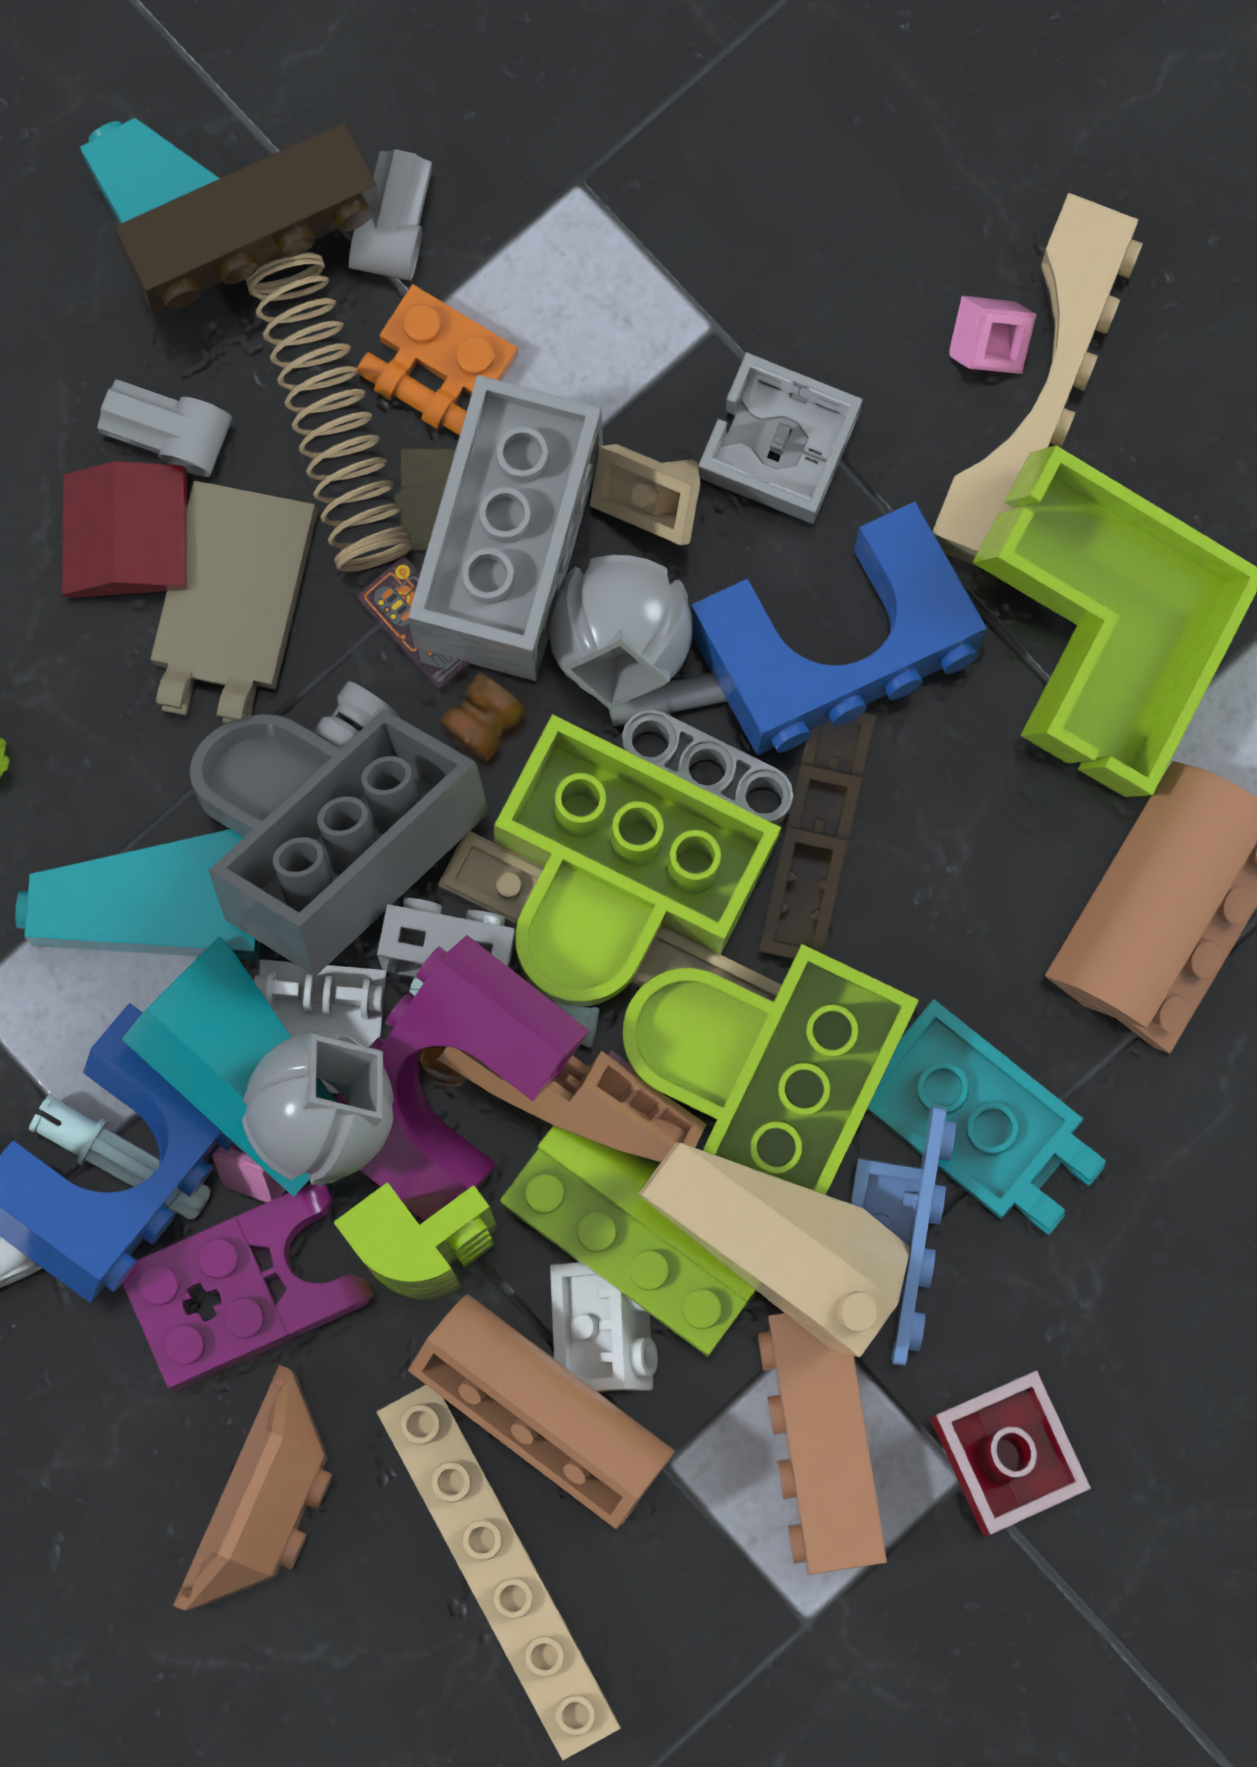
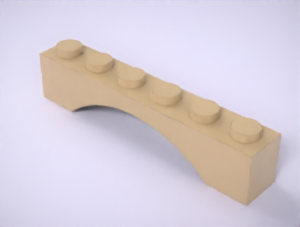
M1068 193L1041 264L1051 297L1054 321L1052 364L1047 382L1032 411L1011 437L981 462L954 476L932 531L945 554L977 566L972 562L997 514L1014 509L1004 501L1029 453L1048 448L1050 443L1062 448L1076 413L1066 409L1065 405L1073 387L1085 391L1098 358L1097 355L1089 353L1087 350L1095 330L1107 335L1120 303V299L1110 296L1117 275L1130 278L1143 243L1132 239L1138 219Z

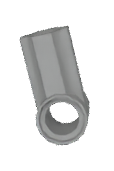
M396 149L393 151H380L373 177L377 185L380 210L372 213V217L364 225L354 229L349 255V268L407 281L412 280L421 245L422 227L419 226L432 172L431 161L425 160L415 153Z
M116 379L113 386L108 389L102 404L97 429L99 433L158 453V457L169 465H182L187 469L188 473L210 477L233 417L226 411L195 398L181 397L180 401Z

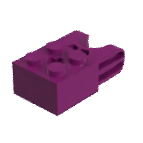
M311 1184L303 1186L294 1197L287 1193L137 1260L134 1268L124 1280L123 1285L168 1389L174 1392L184 1389L289 1342L301 1334L367 1305L373 1298V1290L369 1282L364 1278L351 1274L327 1283L315 1284L301 1280L291 1269L289 1251L294 1238L303 1228L321 1219L328 1213L332 1198L326 1184L322 1186ZM202 1289L210 1295L219 1293L221 1298V1304L213 1306L217 1315L207 1321L199 1313L191 1314L190 1303L196 1302L193 1296Z

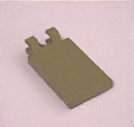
M199 481L193 482L187 507V590L167 591L150 659L155 666L167 668L160 681L156 697V703L163 705L162 711L187 716L191 706L195 680L225 685L217 709V716L223 717V724L233 720L243 721V717L252 715L257 686L276 690L317 519L318 509L315 504Z

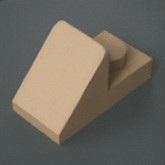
M618 444L600 446L590 506L674 543L687 545L690 543L700 488L697 461L689 459L661 463Z

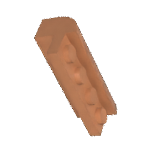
M1172 760L1155 792L1150 797L1046 972L1045 977L1084 1007L1115 1017L1152 1047L1171 1053L1257 907V797L1214 773Z
M469 1294L460 1299L430 1334L408 1369L411 1374L615 1529L624 1523L675 1453L674 1449Z

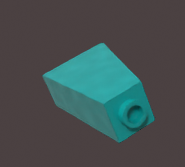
M231 829L32 873L29 875L28 891L19 890L17 895L16 928L25 929L24 937L32 946L200 956L220 936L229 944L238 959L259 960L261 942L225 920L208 872L212 866L244 838Z
M219 936L145 1009L122 1040L293 1197L309 1181L310 1177L307 1172L291 1180L270 1168L258 1156L244 1130L242 1118L246 1114L247 1104L242 1101L248 1089L250 1076L259 1061L275 1045L292 1037L229 944ZM316 1078V1098L336 1102L322 1080Z

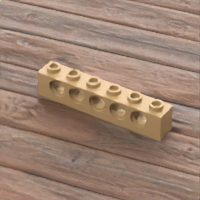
M424 1385L378 1410L377 1414L562 1761L621 1729L619 1722L446 1400L430 1387Z

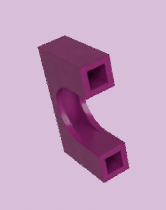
M468 935L448 952L439 946L431 953L416 974V978L423 982V985L415 996L408 992L391 1011L386 1019V1023L393 1030L387 1039L383 1040L381 1037H378L369 1046V1048L383 1051V1067L387 1072L393 1091L394 1101L392 1110L394 1118L389 1136L383 1148L360 1171L380 1187L388 1182L403 1204L424 1221L473 1185L479 1191L497 1164L443 1122L430 1107L422 1091L419 1079V1059L422 1049L431 1046H447L465 1051L479 1059L533 1102L560 1075L590 1032ZM340 1093L335 1096L334 1100L337 1103L349 1105Z

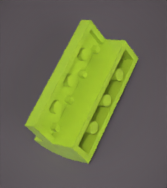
M553 1126L538 1145V1150L499 1201L500 1204L708 1357L743 1308L745 1309L752 1300L757 1290L638 1195L660 1163L658 1161L622 1152Z
M388 1182L333 1222L359 1258L382 1285L398 1295L418 1300L441 1298L462 1288L449 1265L457 1259L463 1267L475 1261L494 1245L490 1234L498 1229L490 1206L474 1185L420 1225Z

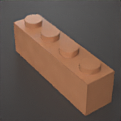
M785 1313L770 1315L767 1319L769 1331L757 1332L763 1371L775 1369L779 1395L767 1396L773 1435L785 1433L789 1459L779 1460L777 1463L783 1499H796L799 1524L788 1525L793 1564L806 1562L807 1575L887 1563L854 1356L831 1351Z

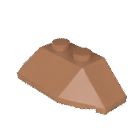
M279 1365L191 1567L173 1604L177 1608L184 1611H192L275 1578L281 1566L291 1570L300 1554L307 1534L297 1530L307 1506L318 1510L328 1490L333 1474L323 1470L328 1460V1455L298 1377L291 1369Z

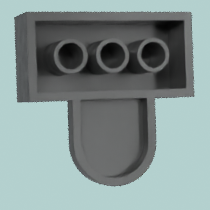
M385 709L341 749L288 718L268 714L243 717V721H230L210 733L196 749L190 764V779L202 809L210 817L244 837L208 870L225 920L314 976H317L385 912L387 904L392 905L489 813L476 762Z

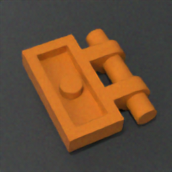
M412 284L379 335L380 341L397 351V354L389 363H386L368 352L361 360L357 374L374 383V391L388 400L392 401L397 397L422 412L421 420L438 430L445 426L460 436L467 411L457 406L459 400L464 393L469 396L472 395L477 375L502 381L518 356V347ZM417 364L445 381L440 389L434 392L409 377Z

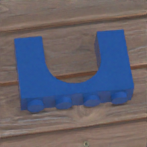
M912 502L859 527L854 552L883 602L890 622V635L877 651L863 660L845 665H825L810 661L794 652L777 633L748 579L691 604L690 610L693 616L692 637L757 755L774 747L777 752L793 749L809 738L811 735L810 730L830 721L834 726L846 724L860 716L867 709L866 704L885 695L890 700L906 696L922 684L923 677L941 669L946 674L954 673L965 668L978 657L977 652L980 651L987 627L916 502Z
M131 1003L123 1009L91 1047L83 1074L135 1111L147 1123L158 1145V1169L147 1180L133 1188L105 1193L87 1190L69 1182L15 1141H12L0 1155V1237L90 1304L105 1286L113 1292L119 1288L137 1262L136 1259L130 1256L143 1239L150 1244H154L175 1216V1212L170 1210L169 1207L181 1192L191 1198L198 1191L213 1169V1166L207 1161L219 1146L228 1151L235 1144L122 1040L143 1013Z

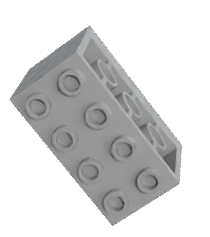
M477 375L408 615L415 649L428 650L463 660L466 663L537 681L549 639L548 619L554 597L560 589L562 580L567 575L594 479L599 448L603 446L601 407Z

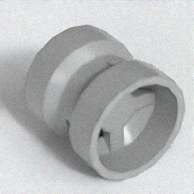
M348 681L337 696L339 706L332 716L322 717L313 733L341 749L383 709L397 717L399 715L380 698L360 685Z

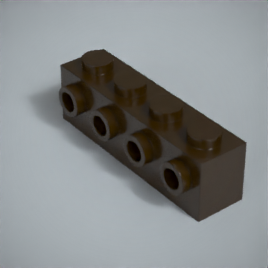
M343 122L121 223L114 228L121 252L152 314L165 308L170 311L182 309L195 302L202 291L222 282L225 284L241 282L253 275L259 265L276 257L291 258L298 256L310 249L316 239L337 229L340 232L357 229L369 221L372 213L380 210L377 185Z

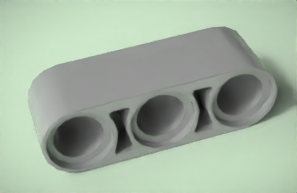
M641 711L633 715L625 724L622 734V749L779 827H782L787 821L793 799L792 785L787 776L777 768L660 711ZM643 732H655L665 739L668 747L657 757H646L639 754L632 743ZM699 760H712L721 766L724 771V777L714 785H702L691 777L689 773L691 766ZM765 787L778 795L781 805L771 813H758L749 807L746 796L755 788Z

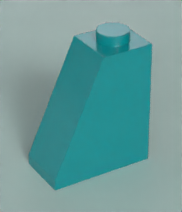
M136 118L124 124L120 121H113L101 126L89 136V142L80 147L87 167L120 224L220 179Z

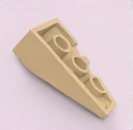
M679 1142L673 1145L638 1193L642 1199L831 1351L861 1357L898 1305L911 1247L863 1208Z

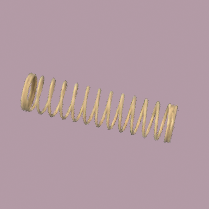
M307 252L291 258H276L260 265L257 271L246 279L250 295L262 300L256 309L257 317L270 322L263 332L265 340L277 345L270 355L271 362L285 367L277 381L280 386L292 390L284 402L286 408L299 413L292 423V428L300 434L307 435L299 446L300 453L314 458L306 469L307 475L322 481L315 489L314 497L321 502L330 503L321 514V520L331 526H337L328 538L330 545L343 549L334 559L335 563H337L336 567L346 572L360 571L393 561L406 554L414 544L411 541V535L407 534L409 528L405 526L389 528L350 544L337 543L334 540L335 535L348 526L385 519L399 512L402 507L398 503L381 505L357 514L345 521L329 520L327 518L328 512L338 504L351 503L378 496L392 489L394 482L390 480L374 482L352 490L339 498L320 496V490L331 481L345 480L372 473L384 467L387 459L381 457L367 459L342 468L331 475H316L312 471V468L324 458L339 457L363 451L377 444L380 438L377 435L356 437L335 445L322 453L308 452L305 449L306 443L315 436L344 432L366 424L372 418V414L369 412H358L337 418L315 430L300 429L298 427L299 420L308 413L338 409L359 401L365 395V391L362 389H351L330 395L308 407H295L291 405L290 400L300 391L314 390L342 383L351 379L358 372V368L354 366H345L323 372L299 385L284 382V375L292 368L309 367L330 362L344 356L351 349L350 345L339 343L316 349L292 362L277 360L276 354L284 346L318 341L336 334L344 326L340 321H328L302 329L284 340L270 337L269 331L277 323L295 322L319 316L330 311L336 305V300L322 298L300 304L277 317L263 315L262 308L269 301L301 297L322 289L328 284L329 278L319 275L325 267L324 262H322V256ZM314 264L308 269L284 279L259 282L265 276L288 267ZM322 281L312 287L300 291L282 294L290 289H293L304 284ZM328 304L318 310H314L305 314L290 316L307 308H311L317 305ZM336 326L335 328H332L326 332L314 336L299 338L320 329ZM343 349L329 356L306 361L320 354ZM349 372L343 376L328 381L318 382L330 376ZM356 395V396H353V397H351V398H349V399H346V400H343V401H340V402H337V403L325 405V404H327V403H329V402H332V401H334V400H337V399H341V398H344V397H347V396ZM362 418V419H360V420H357V421H355V422H352V423H349V424H346V425L334 427V426H337V425H339V424H341V423H344V422H348V421H351V420H354V419ZM361 442H366L364 444L352 448L344 449L348 446H352ZM368 465H373V466H370V467H368V468H364V469H361V470H358V471L351 472V471H353V470H356V469H359V468H362V467H365V466H368ZM375 488H379V489H377V490H374V491H370V492L361 494V493H363V492H366V491H369V490H372V489H375ZM396 545L390 549H387L383 552L358 559H352L353 557H356L360 554L377 548Z

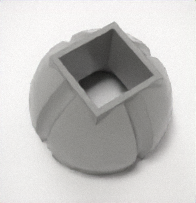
M608 555L590 559L589 567L585 574H583L580 568L574 567L564 577L550 608L548 636L552 653L566 676L577 682L579 687L595 696L611 710L630 700L642 697L648 692L659 689L670 682L681 669L691 647L693 616L688 605V595L683 583L680 580H674L673 583L669 584L667 568L640 557Z
M328 1032L302 1033L275 1045L256 1065L249 1078L248 1089L242 1101L247 1104L246 1114L242 1118L243 1127L250 1144L258 1156L270 1168L288 1179L294 1180L299 1175L306 1172L309 1173L311 1185L333 1183L363 1169L383 1148L393 1124L392 1104L394 1098L392 1085L383 1067V1051L365 1047L349 1037L337 1039ZM316 1078L323 1079L332 1085L349 1105L316 1098Z

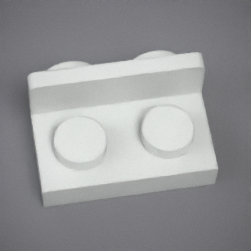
M580 1262L550 1265L554 1359L597 1392L652 1390L653 1375L658 1365V1353L656 1345L651 1339L650 1314Z

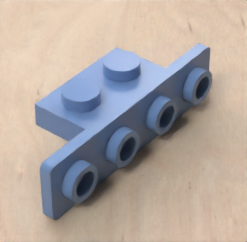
M933 1104L930 1106L921 1167L857 1157L850 1204L866 1210L911 1247L900 1293L891 1350L892 1363L905 1366L908 1350L920 1352L925 1313L914 1312L918 1287L930 1288L936 1250L926 1249L925 1242L928 1224L940 1225L946 1186L935 1185L939 1159L950 1161L956 1130L955 1122L945 1121L946 1108Z

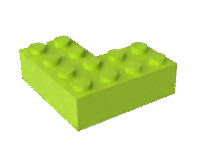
M1057 445L1030 452L1004 501L1014 509L997 514L972 562L1077 625L1020 736L1066 763L1082 762L1078 770L1124 797L1153 795L1257 592V567Z

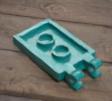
M935 999L932 1000L900 1039L866 1110L923 1156L931 1104L944 1106L946 1108L945 1121L955 1122L956 1130L950 1161L939 1159L937 1168L1001 1220L1015 1206L1047 1235H1050L1065 1217L1064 1213L1066 1210L1040 1189L1062 1163L1087 1186H1090L1105 1168L1104 1164L1106 1161L1073 1135L1083 1123L1081 1116Z

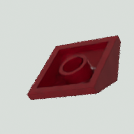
M112 461L63 475L62 595L65 598L187 590V469L184 466Z
M1038 1371L930 1417L983 1537L989 1536L1091 1489Z

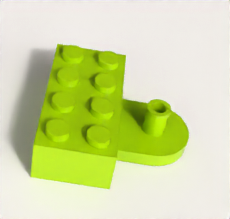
M552 714L494 825V843L544 867L522 909L516 927V956L525 978L539 992L557 1003L568 1006L600 1004L615 997L632 981L660 926L721 955L777 845L781 827Z
M802 944L774 1002L714 973L701 969L679 968L655 976L637 991L627 1008L623 1022V1043L630 1064L647 1084L674 1099L718 1119L703 1151L826 1195L919 1000Z

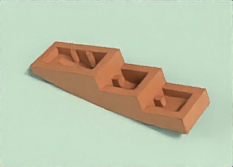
M445 1046L437 1059L496 1097L556 1127L613 1149L662 1162L676 1142L695 1148L707 1125L672 1099L651 1087L643 1079L603 1051H600L589 1066L572 1056L560 1075L533 1102L483 1062L465 1051Z

